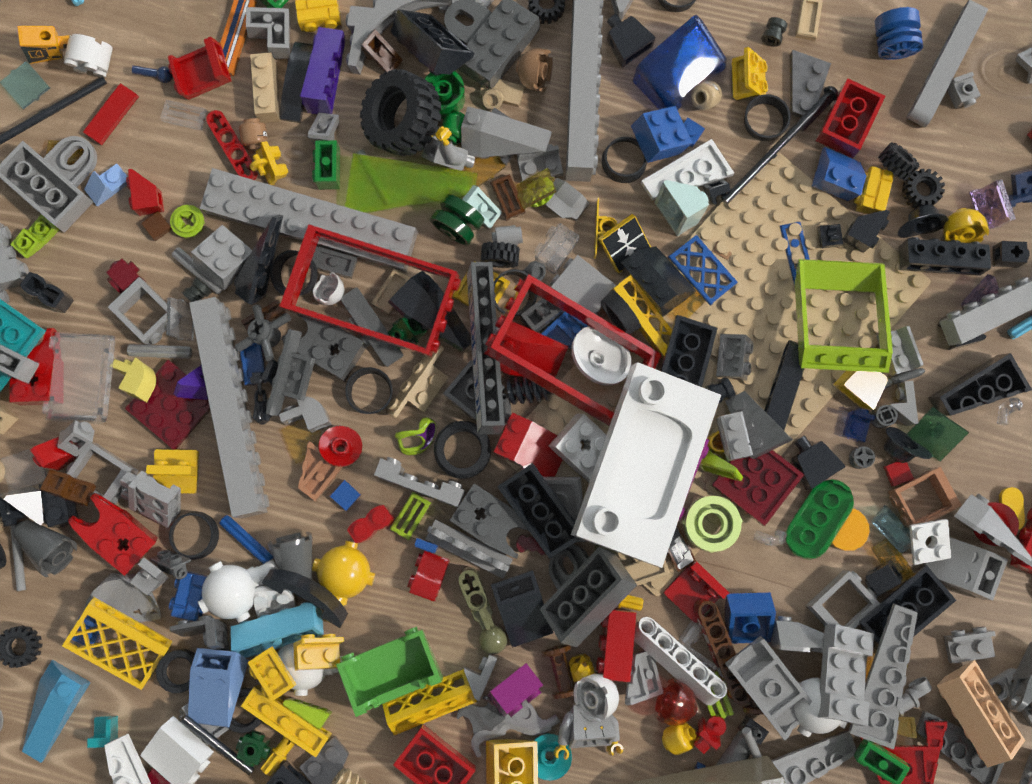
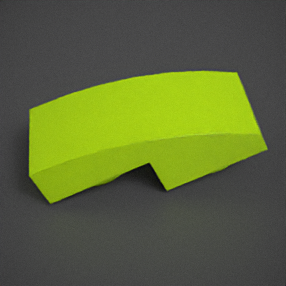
M41 214L28 230L23 229L10 245L28 259L46 245L60 229Z

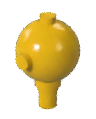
M345 541L344 546L332 548L321 559L315 558L312 571L317 572L319 584L330 591L343 606L347 605L348 598L361 593L367 585L372 586L375 579V573L370 572V565L366 556L357 549L358 543Z

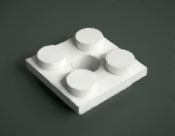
M948 519L909 525L912 564L917 565L951 558ZM931 536V543L926 546L925 541Z
M259 586L253 591L257 619L262 615H271L285 608L291 609L296 607L293 592L286 588L282 594L267 586Z

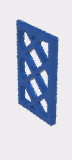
M697 235L668 256L710 306L738 283ZM696 242L702 249V253L691 252V245ZM686 255V266L681 265L675 257ZM690 256L702 257L701 268L690 266ZM705 258L711 259L716 265V270L705 268ZM689 271L701 272L700 282H696L689 274ZM705 273L716 274V284L704 283ZM720 275H724L731 283L727 286L720 285ZM704 287L715 289V296L710 299L704 292Z

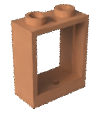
M941 467L932 468L888 491L892 506L898 509L901 515L899 517L900 521L908 530H910L909 525L934 521L962 506ZM929 479L943 506L915 520L900 492Z

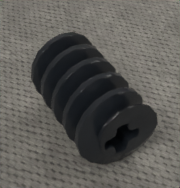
M524 376L522 383H519L517 377H515L513 384H511L509 378L507 379V393L513 405H516L518 400L521 404H524L526 398L529 403H533L534 398H536L537 402H542L543 396L547 402L551 400L553 393L533 381L528 382Z

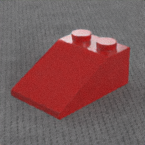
M513 321L500 343V346L544 372L551 374L554 378H556L569 348L565 344ZM500 363V371L509 375L522 376Z
M512 412L494 450V455L520 467L533 463L543 477H555L563 461L549 447L558 435Z

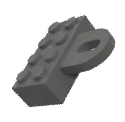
M459 0L448 7L444 16L446 28L475 53L472 59L458 68L459 71L488 89L494 88L498 81L503 78L540 30L539 17L513 0H502L493 12L473 0ZM458 14H464L472 19L474 23L470 26H465L456 20L455 17Z
M572 544L550 559L549 575L558 590L540 608V611L560 643L578 647L637 584L615 553L598 547L589 557L583 548ZM567 556L574 565V570L570 575L563 566V561Z

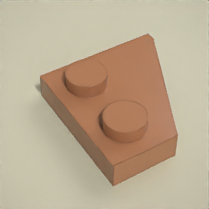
M309 441L298 488L311 499L317 501L343 467L327 463L321 457L319 448Z

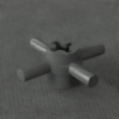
M256 304L252 307L255 320L248 327L249 337L237 343L235 347L237 351L241 352L256 343L262 346L265 360L272 361L274 359L272 347H275L281 339V332L278 328L289 322L291 317L288 313H285L270 322L264 319L261 306Z

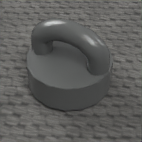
M532 261L523 270L540 281L543 280L546 274L545 265L538 261Z

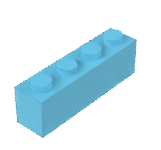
M304 602L300 606L291 609L285 608L271 615H262L258 619L242 621L238 625L231 626V651L239 653L244 658L261 654L272 646L274 649H278L300 640L303 635L313 634L315 637L324 635L323 618H321L322 610L310 602Z

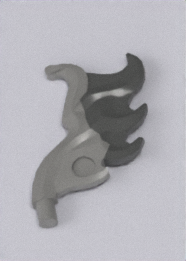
M483 696L482 698L488 701L486 706L478 707L473 704L459 709L456 718L459 719L464 716L470 720L474 734L471 746L476 757L481 756L479 749L481 742L504 736L509 729H514L526 735H539L552 730L551 728L560 722L556 714L547 720L540 718L534 707L526 700L522 703L523 708L514 716L510 717L508 714L503 717L488 696Z

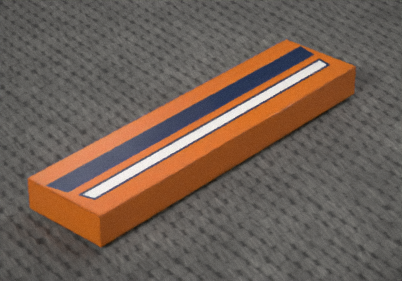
M256 0L233 1L220 42L230 76L235 74L247 36L246 7H256Z

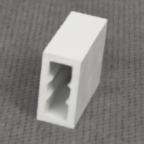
M173 716L159 728L140 756L171 784H194L200 777L197 773H202L211 763L208 759L214 751Z

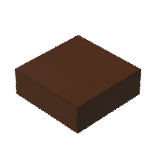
M159 211L141 223L154 241H157L172 230Z

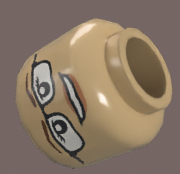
M713 81L699 83L691 92V101L700 110H708L717 106L722 97L719 85Z

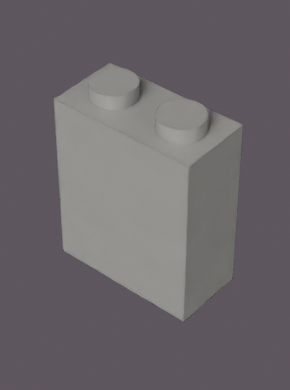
M577 255L574 260L570 258L563 267L565 271L561 275L557 274L550 282L551 288L597 314L602 308L601 301L616 285Z

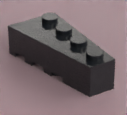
M1006 353L996 355L928 397L938 416H951L977 408L978 406L1016 396L1020 393L1032 391V388L1012 354Z

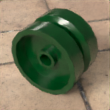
M446 194L440 203L442 210H435L430 218V222L448 238L461 245L469 246L474 238L472 230L480 229L485 221L484 217L464 200L454 195Z

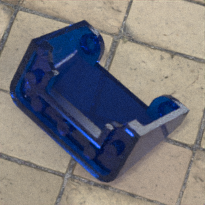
M694 15L638 64L633 83L659 110L676 106L677 110H679L682 106L680 102L683 97L710 73L712 75L715 73L720 74L727 67V58L703 20L698 15Z

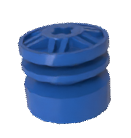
M900 7L883 12L876 17L874 22L880 58L897 60L915 55L922 50L923 40L921 39L922 32L919 30L921 27L919 10L911 7Z

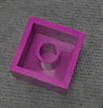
M525 663L491 690L488 697L503 717L508 714L512 717L523 708L521 703L525 700L530 703L541 694L539 689L543 684L528 664Z

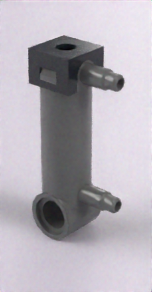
M746 715L738 726L739 731L716 765L749 758L751 753L742 734L743 728L749 727L756 743L760 745L769 731Z

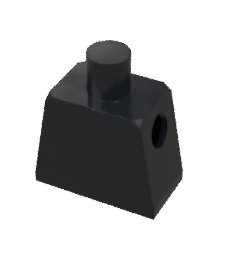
M614 14L608 19L607 23L612 29L608 32L607 41L622 68L653 47L656 37L633 16L622 21L617 14Z
M805 435L794 441L800 453L794 456L792 461L795 468L804 474L801 481L806 490L816 487L846 467L823 441H818L811 445Z

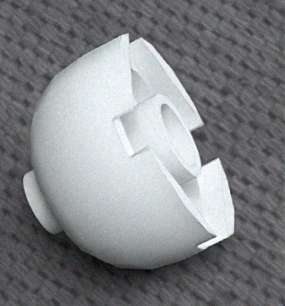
M592 674L582 678L575 684L573 692L576 705L579 704L584 710L580 713L587 720L596 723L609 718L617 709L619 692L612 680L603 678V675Z

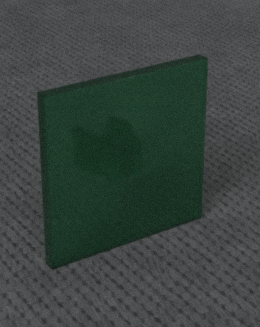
M931 407L918 421V424L911 428L907 435L929 450L932 456L941 462L969 434V431Z

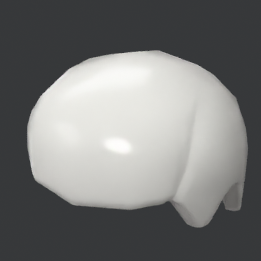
M330 272L328 276L321 275L320 280L312 290L314 299L326 306L340 301L345 291L342 280L334 272Z

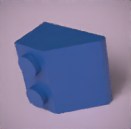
M824 147L822 148L812 187L849 201L861 196L866 174L861 162Z
M771 592L728 594L724 608L725 627L732 644L752 643L759 636L763 637L767 643L771 642L776 616Z

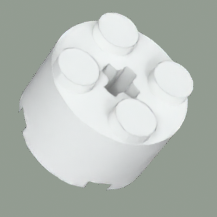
M80 34L69 35L64 64L74 67L73 70L86 74L87 70L93 71L94 75L105 78L113 47L103 41L100 45L98 42H95V38Z

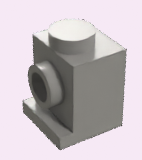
M973 72L953 78L947 89L955 109L962 106L968 108L977 103L976 100L981 96L974 82Z
M74 420L65 430L60 432L57 447L77 457L93 442L94 430L88 422L83 421L80 423Z

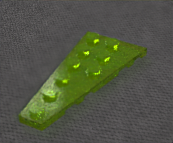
M353 153L345 207L364 213H371L442 201L446 194H451L458 198L465 197L473 185L476 186L478 173Z

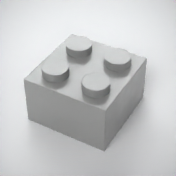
M221 225L191 251L193 264L225 290L234 282L236 275L239 274L252 250L225 226Z

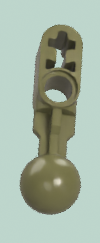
M465 567L461 570L458 581L474 620L478 621L482 628L479 637L480 646L488 654H498L507 645V635L502 628L495 626L491 618L493 611L477 570L472 567ZM465 574H469V576H474L472 578V584L474 588H472L471 590L468 580L464 581ZM480 594L483 597V601L475 604L471 601V596Z

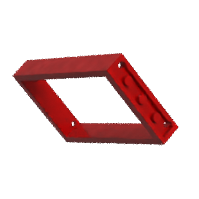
M308 224L280 307L286 311L432 358L433 353L438 351L440 345L438 337L440 332L443 333L446 328L447 320L444 319L447 311L451 312L454 304L452 296L454 291H458L461 279H459L457 271ZM319 238L449 279L426 348L296 306Z
M530 274L523 280L519 279L514 287L516 291L514 297H510L504 306L507 311L504 316L501 314L495 323V327H497L495 334L491 333L485 343L488 346L485 354L610 427L614 412L500 346L527 291H532L644 359L643 365L655 369L662 354Z

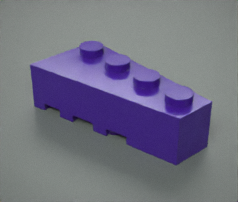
M318 27L317 34L313 37V50L310 55L300 96L302 105L305 106L307 113L317 115L318 113L333 114L346 43L343 30Z

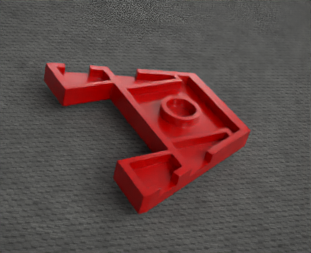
M945 720L924 721L926 745L895 746L894 749L882 746L906 761L910 767L901 784L934 783L938 767L937 762L943 746V737L947 729V722ZM876 774L880 784H892Z

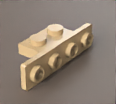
M439 345L437 353H433L432 358L424 356L421 362L414 366L412 375L402 383L398 395L389 402L388 409L386 410L387 414L396 418L407 402L425 412L448 379V376L433 366L444 350L442 345Z

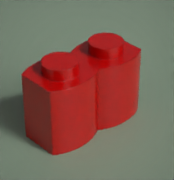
M380 505L370 510L365 518L354 521L347 531L355 543H364L369 541L377 531L389 527L395 518L387 506Z
M424 551L423 555L419 554L415 563L418 570L416 575H411L407 585L410 588L409 593L435 602L450 560Z

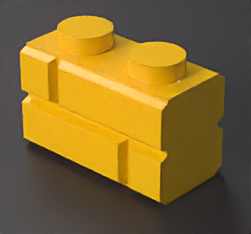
M295 0L297 19L301 31L315 32L318 27L335 29L337 26L342 25L338 0Z
M871 166L865 171L866 179L861 196L854 198V203L857 204L855 211L863 214L886 210L894 177L891 171Z

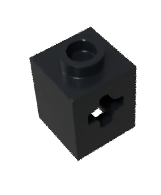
M1001 241L994 245L993 267L1019 268L1026 264L1030 256L1027 242Z
M891 559L869 570L865 576L868 588L875 591L878 596L901 584L903 580L902 574Z

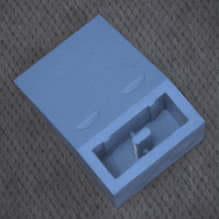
M197 648L190 669L188 716L198 724L229 728L249 660L237 652Z

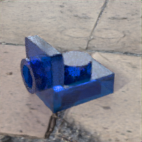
M861 408L848 412L842 437L864 443L870 422L874 420L875 416L869 414L868 410Z

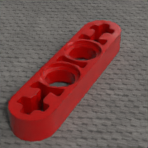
M218 110L208 113L206 117L207 124L238 176L256 180L258 171L251 170L250 164L252 160L224 114ZM217 117L219 119V122L221 123L223 128H218V126L214 122V118ZM226 133L232 134V140L228 143L222 142V136ZM236 150L243 152L242 157L238 160L232 159V154ZM244 163L247 166V168L251 170V175L249 176L245 174V171L241 166Z

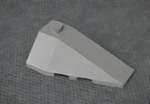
M467 107L461 126L462 148L468 150V155L480 159L493 156L506 157L512 154L546 153L552 132L489 111Z
M979 493L976 496L971 494L954 517L978 533H984L992 542L1005 547L1012 555L1032 567V556L994 509L988 505L989 500Z
M778 616V620L774 622L770 642L771 647L780 650L823 653L824 633L794 622L792 617Z

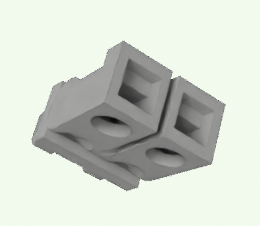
M128 471L121 478L120 485L125 487L121 492V498L129 501L130 510L134 512L138 510L142 515L167 528L180 514L181 488L172 485L169 489L157 483L153 477L147 476V473L143 471L138 475Z

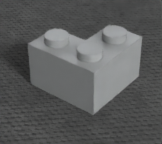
M246 7L248 38L267 39L268 53L271 52L273 57L277 59H289V9Z

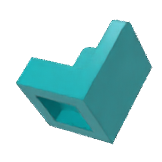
M99 716L94 718V736L87 738V748L105 747L104 745L118 739V716Z

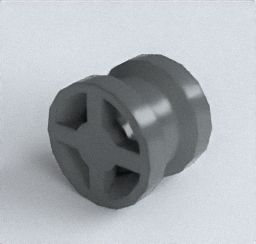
M869 447L855 448L849 454V463L856 469L870 467L875 461V454Z

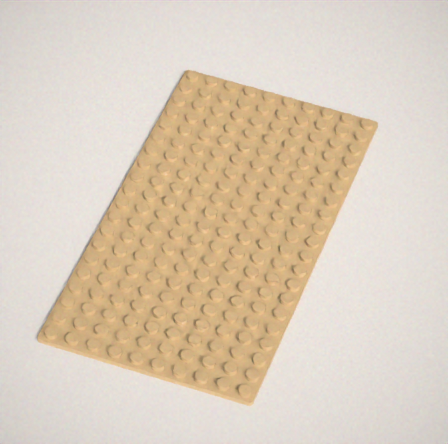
M780 152L728 205L722 201L685 242L687 243L697 235L712 252L718 241L719 243L716 246L718 253L727 256L730 251L732 254L726 260L716 253H712L738 283L718 298L711 306L696 290L693 295L663 317L671 329L673 328L676 315L718 328L702 388L705 389L706 386L712 383L718 384V381L721 379L716 376L720 334L747 335L753 341V353L749 356L751 374L747 376V381H742L740 378L728 379L734 387L735 395L745 391L763 410L765 409L788 340L798 342L795 284L786 249L789 242L792 254L791 260L797 271L796 264L798 265V259H805L799 237L802 230L810 260L882 263L885 265L890 328L897 323L931 283L930 279L922 272L900 270L899 253L880 237L873 249L869 248L864 253L844 241L840 247L820 249L817 230L819 226L840 224L843 238L849 226L857 217L827 192L812 187L813 180ZM793 223L786 229L787 241L782 237L780 225ZM793 239L799 241V246L796 248L791 246ZM696 242L691 245V252L702 253V249ZM686 255L675 257L681 265L686 266ZM690 256V266L701 268L702 257ZM705 258V268L716 270V265L711 259ZM689 271L691 277L696 282H700L701 272ZM705 273L704 283L716 284V274ZM720 275V285L727 286L731 283L724 275ZM704 287V292L710 299L715 296V289ZM805 289L809 345L875 348L879 342L876 336L879 335L875 292ZM636 300V305L643 314H646L647 305L645 302ZM649 317L651 325L656 331H659L660 322L657 318ZM639 329L629 334L652 348ZM662 334L661 338L668 346L670 336ZM629 350L631 365L637 362L642 364L644 359ZM664 358L659 359L656 370L661 371ZM575 364L560 381L615 413L627 377L615 385H600L585 377ZM804 368L784 430L793 440L773 451L781 456L839 390L833 384L846 370ZM555 394L551 396V400L548 402L544 398L526 418L556 435L564 429L576 414H585L606 435L609 429L608 425ZM726 397L717 406L707 438L712 433L719 431L716 419L720 416L731 414L725 402L728 400ZM719 440L718 446L723 448L722 441ZM580 441V443L582 444L580 449H583L584 442ZM714 453L726 461L725 453ZM505 460L516 471L521 468L520 466ZM563 460L555 477H580L584 500L589 483ZM698 467L683 505L685 509L684 514L677 523L694 556L700 549L691 544L684 532L683 524H681L687 509L696 500L707 496H720L729 500L711 486L719 475L705 472L700 467ZM708 513L702 520L703 529L708 534L713 535L721 526L720 518L715 514ZM616 552V556L623 566L635 563L632 557ZM668 554L665 560L671 575L642 584L655 596H660L680 573L674 570Z

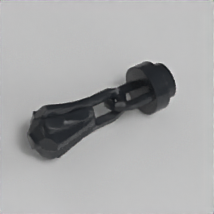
M253 372L252 377H250V383H257V390L254 393L255 406L252 418L260 425H264L272 417V415L266 414L267 395L265 390L262 389V383L267 381L261 379L263 372ZM258 394L259 396L263 395V401L258 400Z

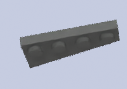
M922 711L915 732L926 740L924 721L944 720L926 711ZM946 721L947 729L944 733L943 746L940 752L981 784H997L1004 763L987 768L984 761L979 758L971 740L966 737L964 729Z

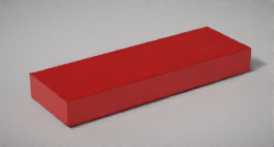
M120 83L83 133L100 145H103L139 96Z

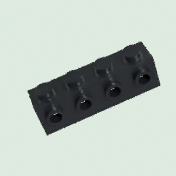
M910 237L899 246L900 270L981 276L991 269L990 247L988 244H980L977 241L960 243L959 240L947 242L936 238L920 240L918 237Z

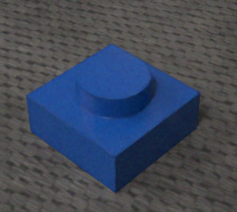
M687 118L684 125L692 140L690 146L693 148L705 128Z

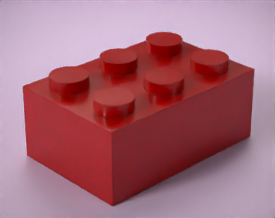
M847 78L840 88L838 97L834 100L815 141L853 159L861 150L886 96Z
M614 609L600 623V626L604 628L603 635H599L598 639L601 657H597L596 671L603 675V678L630 682L636 624V612Z
M424 724L393 764V766L416 784H466L476 770V765Z

